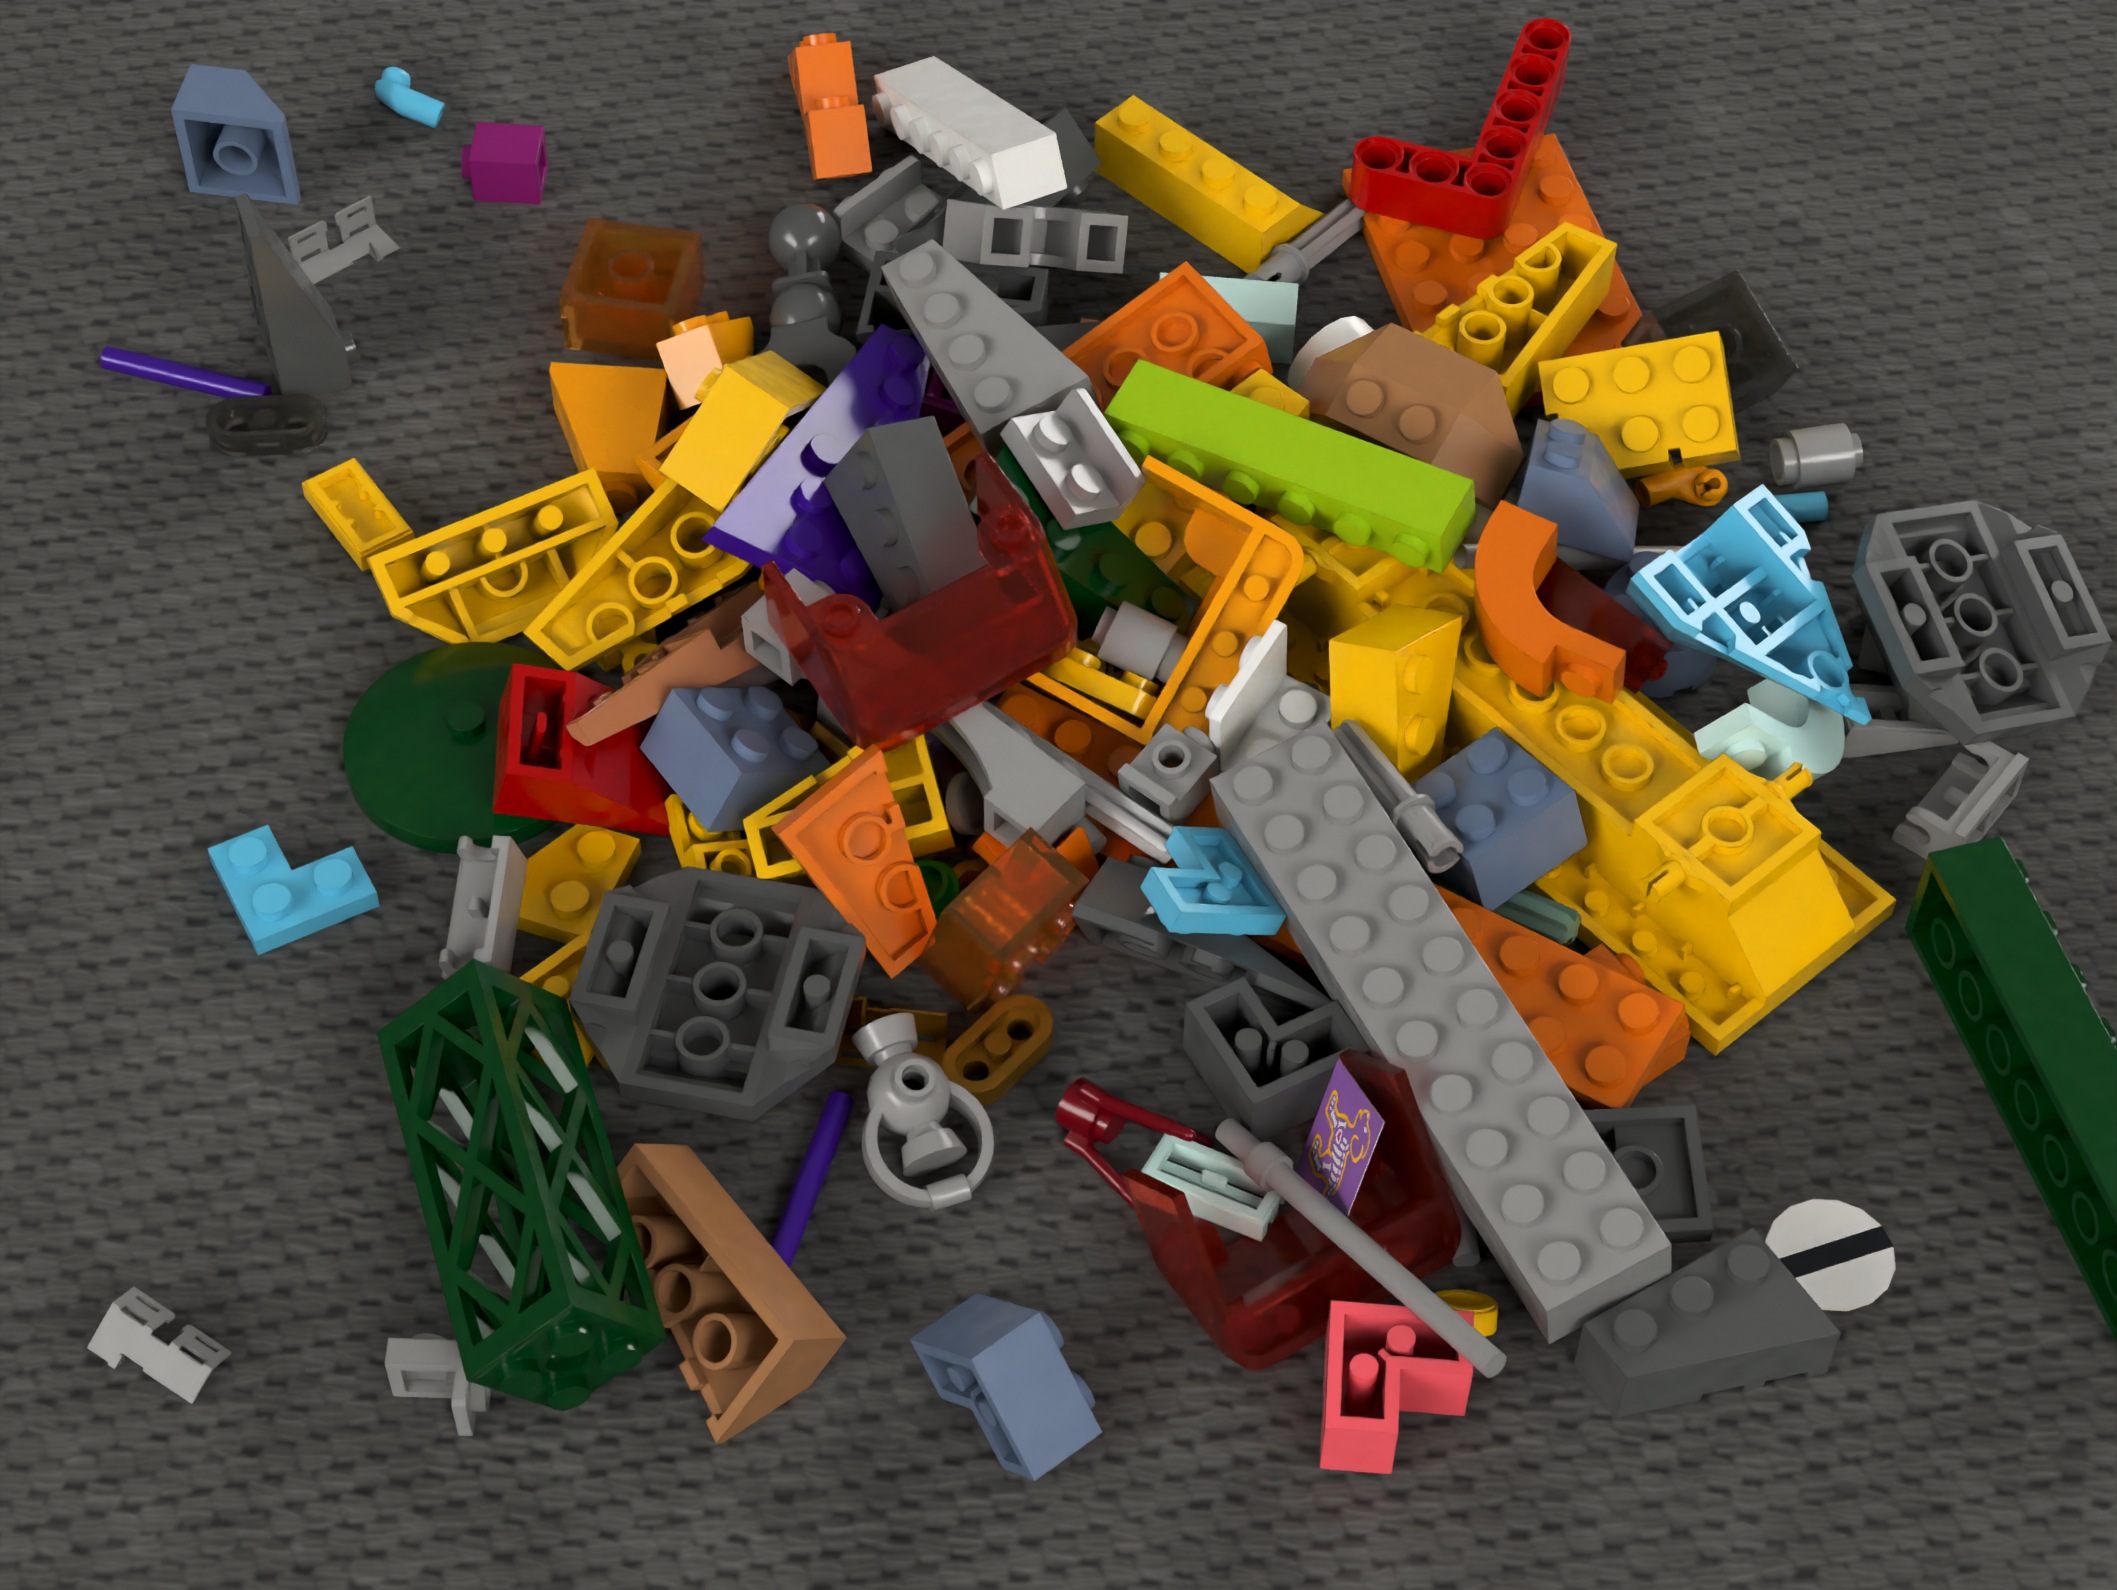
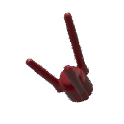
M1084 1077L1077 1079L1070 1085L1059 1102L1055 1120L1057 1124L1069 1130L1064 1140V1146L1081 1155L1133 1209H1140L1143 1206L1142 1198L1093 1146L1094 1143L1098 1141L1104 1144L1111 1143L1121 1132L1127 1119L1161 1134L1175 1136L1187 1142L1194 1141L1213 1148L1212 1139L1196 1133L1193 1129L1181 1125L1174 1120L1121 1100L1116 1095Z

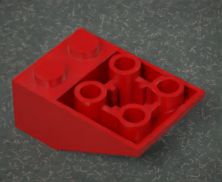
M513 663L499 705L492 813L671 836L664 802L670 794L677 793L640 749L658 714L597 743L584 746L570 735L566 725L594 708L593 702L599 696L609 691L613 694L616 690L577 672Z

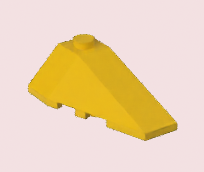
M668 477L533 620L523 633L565 671L576 672L739 580L752 568L753 564L702 541V538L722 513Z

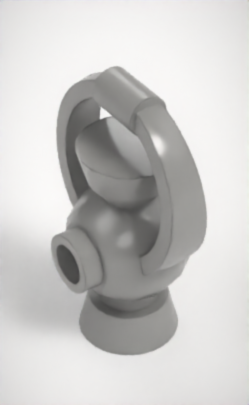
M892 1014L863 1026L852 1036L851 1040L868 1064L878 1065V1068L870 1077L867 1089L870 1112L866 1118L862 1133L863 1160L871 1178L880 1189L895 1200L914 1207L929 1208L931 1212L971 1200V1193L985 1179L993 1159L994 1135L987 1112L977 1098L968 1090L949 1081L939 1064L928 1056L912 1052L918 1045L915 1016L913 1014ZM949 1106L957 1110L970 1123L978 1141V1160L972 1172L967 1177L964 1174H959L924 1185L923 1189L910 1186L898 1179L888 1169L881 1157L877 1141L878 1126L880 1125L891 1134L907 1138V1143L901 1148L903 1175L906 1177H919L946 1168L960 1160L967 1153V1148L952 1129L942 1128L939 1124L948 1113Z

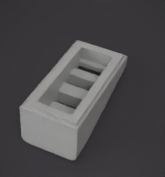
M1849 683L1852 694L1855 697L1865 698L1870 715H1875L1876 719L1870 720L1863 726L1843 716L1845 746L1842 758L1945 746L1959 742L1948 731L1909 720L1894 686ZM1896 712L1900 713L1902 721L1897 720Z

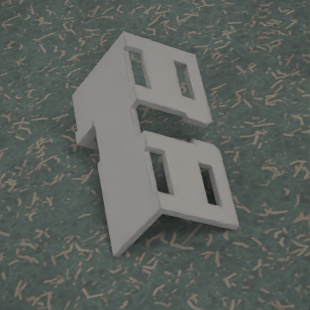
M371 196L335 214V222L337 226L339 225L341 240L344 243L331 250L328 248L325 233L328 231L327 224L323 220L288 237L292 256L313 284L354 264L353 261L369 253L378 262L384 259V256L400 249L376 224ZM364 207V210L348 218V214ZM366 224L369 228L350 237L349 233ZM315 232L314 236L298 244V240ZM320 249L321 253L302 262V257Z
M132 1287L112 1302L87 1346L89 1350L108 1362L107 1365L113 1369L120 1366L125 1360L124 1357L127 1356L143 1367V1372L189 1403L195 1401L212 1370L232 1353L194 1326L188 1324L181 1329V1334L171 1341L170 1345L152 1334L153 1331L165 1322L169 1324L176 1316L136 1287ZM125 1307L147 1323L143 1325L122 1309ZM181 1348H186L188 1351H190L191 1353H193L205 1362L201 1364L200 1362H198L197 1360L183 1352Z

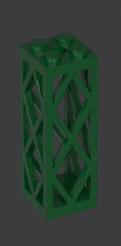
M473 958L376 1034L466 1380L550 1407L554 1410L565 1411L582 1405L589 1399L590 1394L619 1373L636 1367L641 1362L642 1357L666 1341L667 1336L567 1000ZM536 1048L544 1062L530 1052ZM411 1067L415 1068L414 1079H413ZM527 1071L565 1098L559 1122H557L526 1075ZM461 1087L465 1088L466 1095L461 1089ZM438 1095L468 1138V1148L431 1121ZM532 1126L550 1151L545 1171ZM582 1139L592 1173L579 1155ZM454 1162L464 1168L463 1175ZM514 1176L521 1180L523 1189L516 1185ZM443 1188L456 1206L453 1226ZM573 1188L575 1189V1191L577 1192L585 1206L578 1200H576L574 1197H572ZM492 1193H494L506 1241L487 1213ZM568 1216L608 1245L602 1274L568 1224ZM478 1241L511 1290L510 1301L470 1271ZM575 1277H576V1279L578 1280V1282L580 1283L581 1287H580V1286H577L576 1281H575ZM625 1287L631 1305L623 1302ZM499 1319H501V1320H502L504 1323H506V1324H504V1325L502 1326V1324H501V1322L499 1321Z

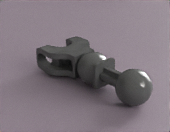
M796 203L783 209L775 217L769 230L768 243L770 252L777 264L788 272V276L775 279L772 282V292L775 301L769 315L770 342L758 354L772 350L815 381L828 388L857 354L856 348L848 340L839 336L843 325L842 312L829 276L825 272L839 254L841 232L837 221L825 208L812 203Z

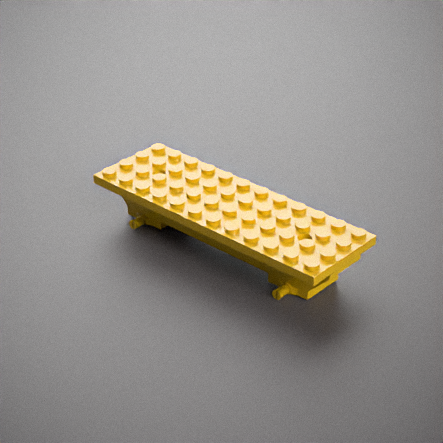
M1268 510L1260 515L1261 518L1293 535L1300 543L1304 554V566L1301 576L1276 619L1287 625L1286 675L1302 683L1307 681L1317 684L1320 692L1329 697L1330 639L1395 604L1463 615L1441 764L1493 728H1496L1575 790L1588 845L1525 889L1553 901H1560L1563 905L1575 909L1581 916L1577 938L1591 950L1602 943L1614 956L1620 953H1627L1633 957L1643 971L1644 985L1685 1004V1012L1689 1019L1688 1030L1691 1032V1036L1714 1056L1719 1054L1892 915L1897 900L1820 838L1822 832L1796 811L1791 799L1813 783V778L1808 768L1805 767L1801 771L1803 764L1799 762L1792 763L1788 769L1775 779L1767 781L1765 778L1749 773L1725 753L1711 761L1699 755L1695 736L1625 679L1624 685L1612 705L1593 696H1579L1566 688L1562 682L1555 679L1543 698L1514 682L1501 670L1485 648L1475 621V569H1459L1455 564L1454 556L1443 574L1425 567H1410L1401 563L1390 554L1366 545L1354 546L1348 544L1336 534L1309 524L1298 525L1292 523L1275 511ZM1197 565L1179 577L1178 586L1200 606L1216 575Z

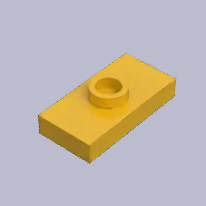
M355 458L301 483L306 500L362 571L370 569L367 562L368 557L415 539L413 530Z

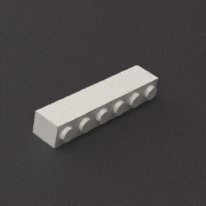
M932 56L874 75L878 94L872 96V105L879 124L882 127H886L897 135L900 140H904L913 146L920 154L923 153L939 167H943L959 181H963L980 196L983 195L1001 209L1005 210L1067 189L1056 133L937 57Z

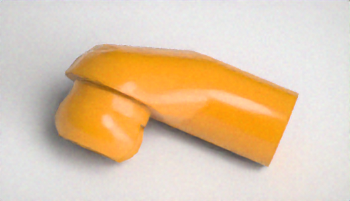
M1683 462L1674 465L1675 471L1648 475L1636 480L1634 483L1636 497L1645 508L1671 498L1699 507L1714 506L1721 501L1728 489L1727 478L1719 470L1709 469L1705 466L1686 469Z

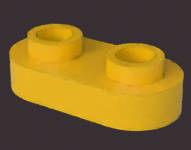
M1068 645L1064 655L1054 651L1051 652L1042 674L1063 686L1145 722L1158 699L1154 697L1159 687L1157 684L1129 671H1124L1120 681L1099 672L1098 670L1103 660L1071 645Z

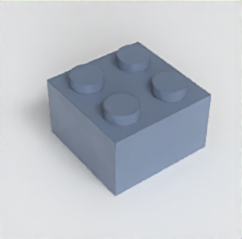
M709 686L704 688H672L640 746L643 753L707 832L745 830L743 819L810 775L815 777L832 766L819 751L815 739L803 731L783 708L781 699L766 687L760 686L744 688H715Z
M1493 728L1410 785L1417 794H1427L1435 802V813L1455 837L1462 842L1464 847L1463 853H1457L1460 857L1457 863L1448 870L1436 874L1465 899L1490 911L1502 905L1513 895L1522 891L1588 845L1575 790L1496 728ZM1406 841V844L1408 845L1412 853L1419 859V857L1416 855V852Z

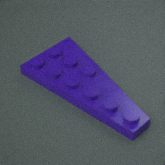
M881 324L702 538V541L780 578H783L795 568L813 582L820 580L834 590L841 603L857 615L871 616L880 605L882 591L823 480L867 428L919 418L931 364L919 342L910 336H906Z

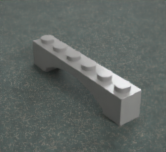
M793 568L741 616L745 651L791 686L800 678L820 680L864 692L904 713L916 706L922 725L938 737L955 754L979 787L984 797V830L1032 867H1035L1085 816L1086 782L1083 781L1082 776L1072 764L1062 758L1053 759L1033 744L1032 739L1023 728L1014 722L1007 721L1004 723L986 710L974 692L965 686L959 685L955 687L936 673L935 668L924 655L915 650L906 651L888 637L884 628L875 619L868 615L860 617L841 603L837 594L826 583L820 580L813 582Z

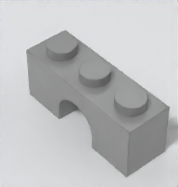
M947 199L943 248L956 260L976 264L1014 267L1040 265L1075 271L1123 274L1129 216L1085 209L1021 204L1003 210L993 202Z

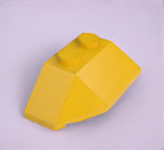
M593 467L368 557L367 562L392 617L451 645L467 642L498 643L522 633L615 534L619 522Z

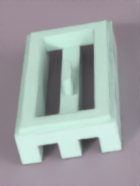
M1167 1134L1163 1135L1139 1173L1136 1192L1260 1242L1267 1233L1268 1223H1273L1276 1218L1279 1204L1283 1205L1286 1201L1275 1190L1270 1192L1264 1191L1244 1172V1163L1241 1160L1197 1142H1187ZM1167 1159H1170V1160H1172V1161H1175V1162H1177V1163H1180V1164H1182V1165H1185V1166H1187V1167H1190V1168H1192V1169H1195V1170H1197V1171H1200V1172H1202V1174H1200V1173H1198V1172H1195V1171H1193V1170H1190V1169H1188V1168H1185V1167H1183V1166L1177 1165V1164H1175V1163H1172V1162H1170V1161H1167ZM1227 1183H1230V1184H1232V1185H1235V1186H1237V1187H1240V1188H1242V1189H1245V1190H1247V1191H1250V1192H1252V1193H1255V1194H1257V1195H1260V1196H1262V1197H1264V1198H1260V1197H1258V1196H1255V1195H1253V1194H1250V1193H1248V1192H1245V1191H1243V1190H1240V1189H1238V1188H1235V1187H1233V1186H1230V1185H1228Z

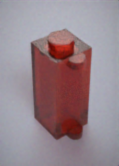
M1556 556L1555 563L1536 592L1544 608L1559 621L1625 650L1626 661L1623 686L1636 694L1647 679L1652 682L1659 680L1665 674L1668 667L1667 661L1663 658L1674 643L1667 640L1662 633L1559 556Z

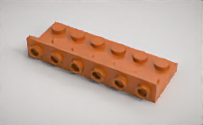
M1187 261L1062 351L1065 356L1089 376L1103 416L1138 359L1227 391H1231L1260 368L1271 375L1273 374L1265 340ZM967 422L943 438L965 498L980 472L989 461Z

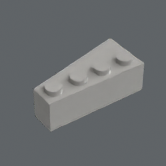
M934 239L880 267L898 309L922 346L926 356L988 460L1004 442L1000 433L1011 418L1056 411L1072 389L1085 388L1102 413L1089 376Z

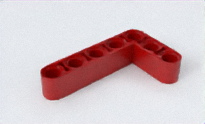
M1550 18L1534 19L1526 23L1521 31L1471 157L1384 136H1371L1359 141L1354 147L1349 193L1352 203L1359 209L1370 213L1476 239L1488 240L1504 234L1512 219L1565 81L1571 42L1569 28L1562 22Z

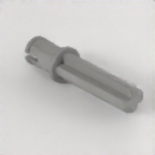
M1351 199L1342 201L1289 244L1277 245L1270 252L1269 259L1256 270L1248 273L1243 279L1298 283L1301 285L1307 280L1309 271L1363 228L1361 217L1367 211L1359 209L1352 203Z
M1347 719L1339 727L1332 729V732L1402 838L1416 852V855L1424 863L1427 870L1431 873H1441L1457 863L1460 859L1457 853H1463V844L1439 819V816L1435 813V802L1427 794H1417L1357 721Z

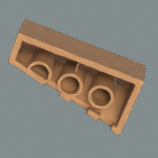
M634 1143L618 1165L617 1172L664 1328L671 1329L685 1358V1361L679 1367L690 1390H700L712 1416L706 1420V1423L716 1444L724 1443L810 1387L847 1337L688 1145Z

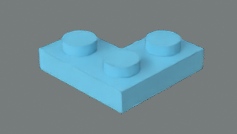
M269 825L207 848L211 863L257 955L380 906L377 892L353 846L294 870H291Z
M1175 826L1164 846L1179 868L1151 867L1140 886L1158 914L1159 920L1166 926L1167 930L1180 934L1276 935L1287 915L1227 828Z

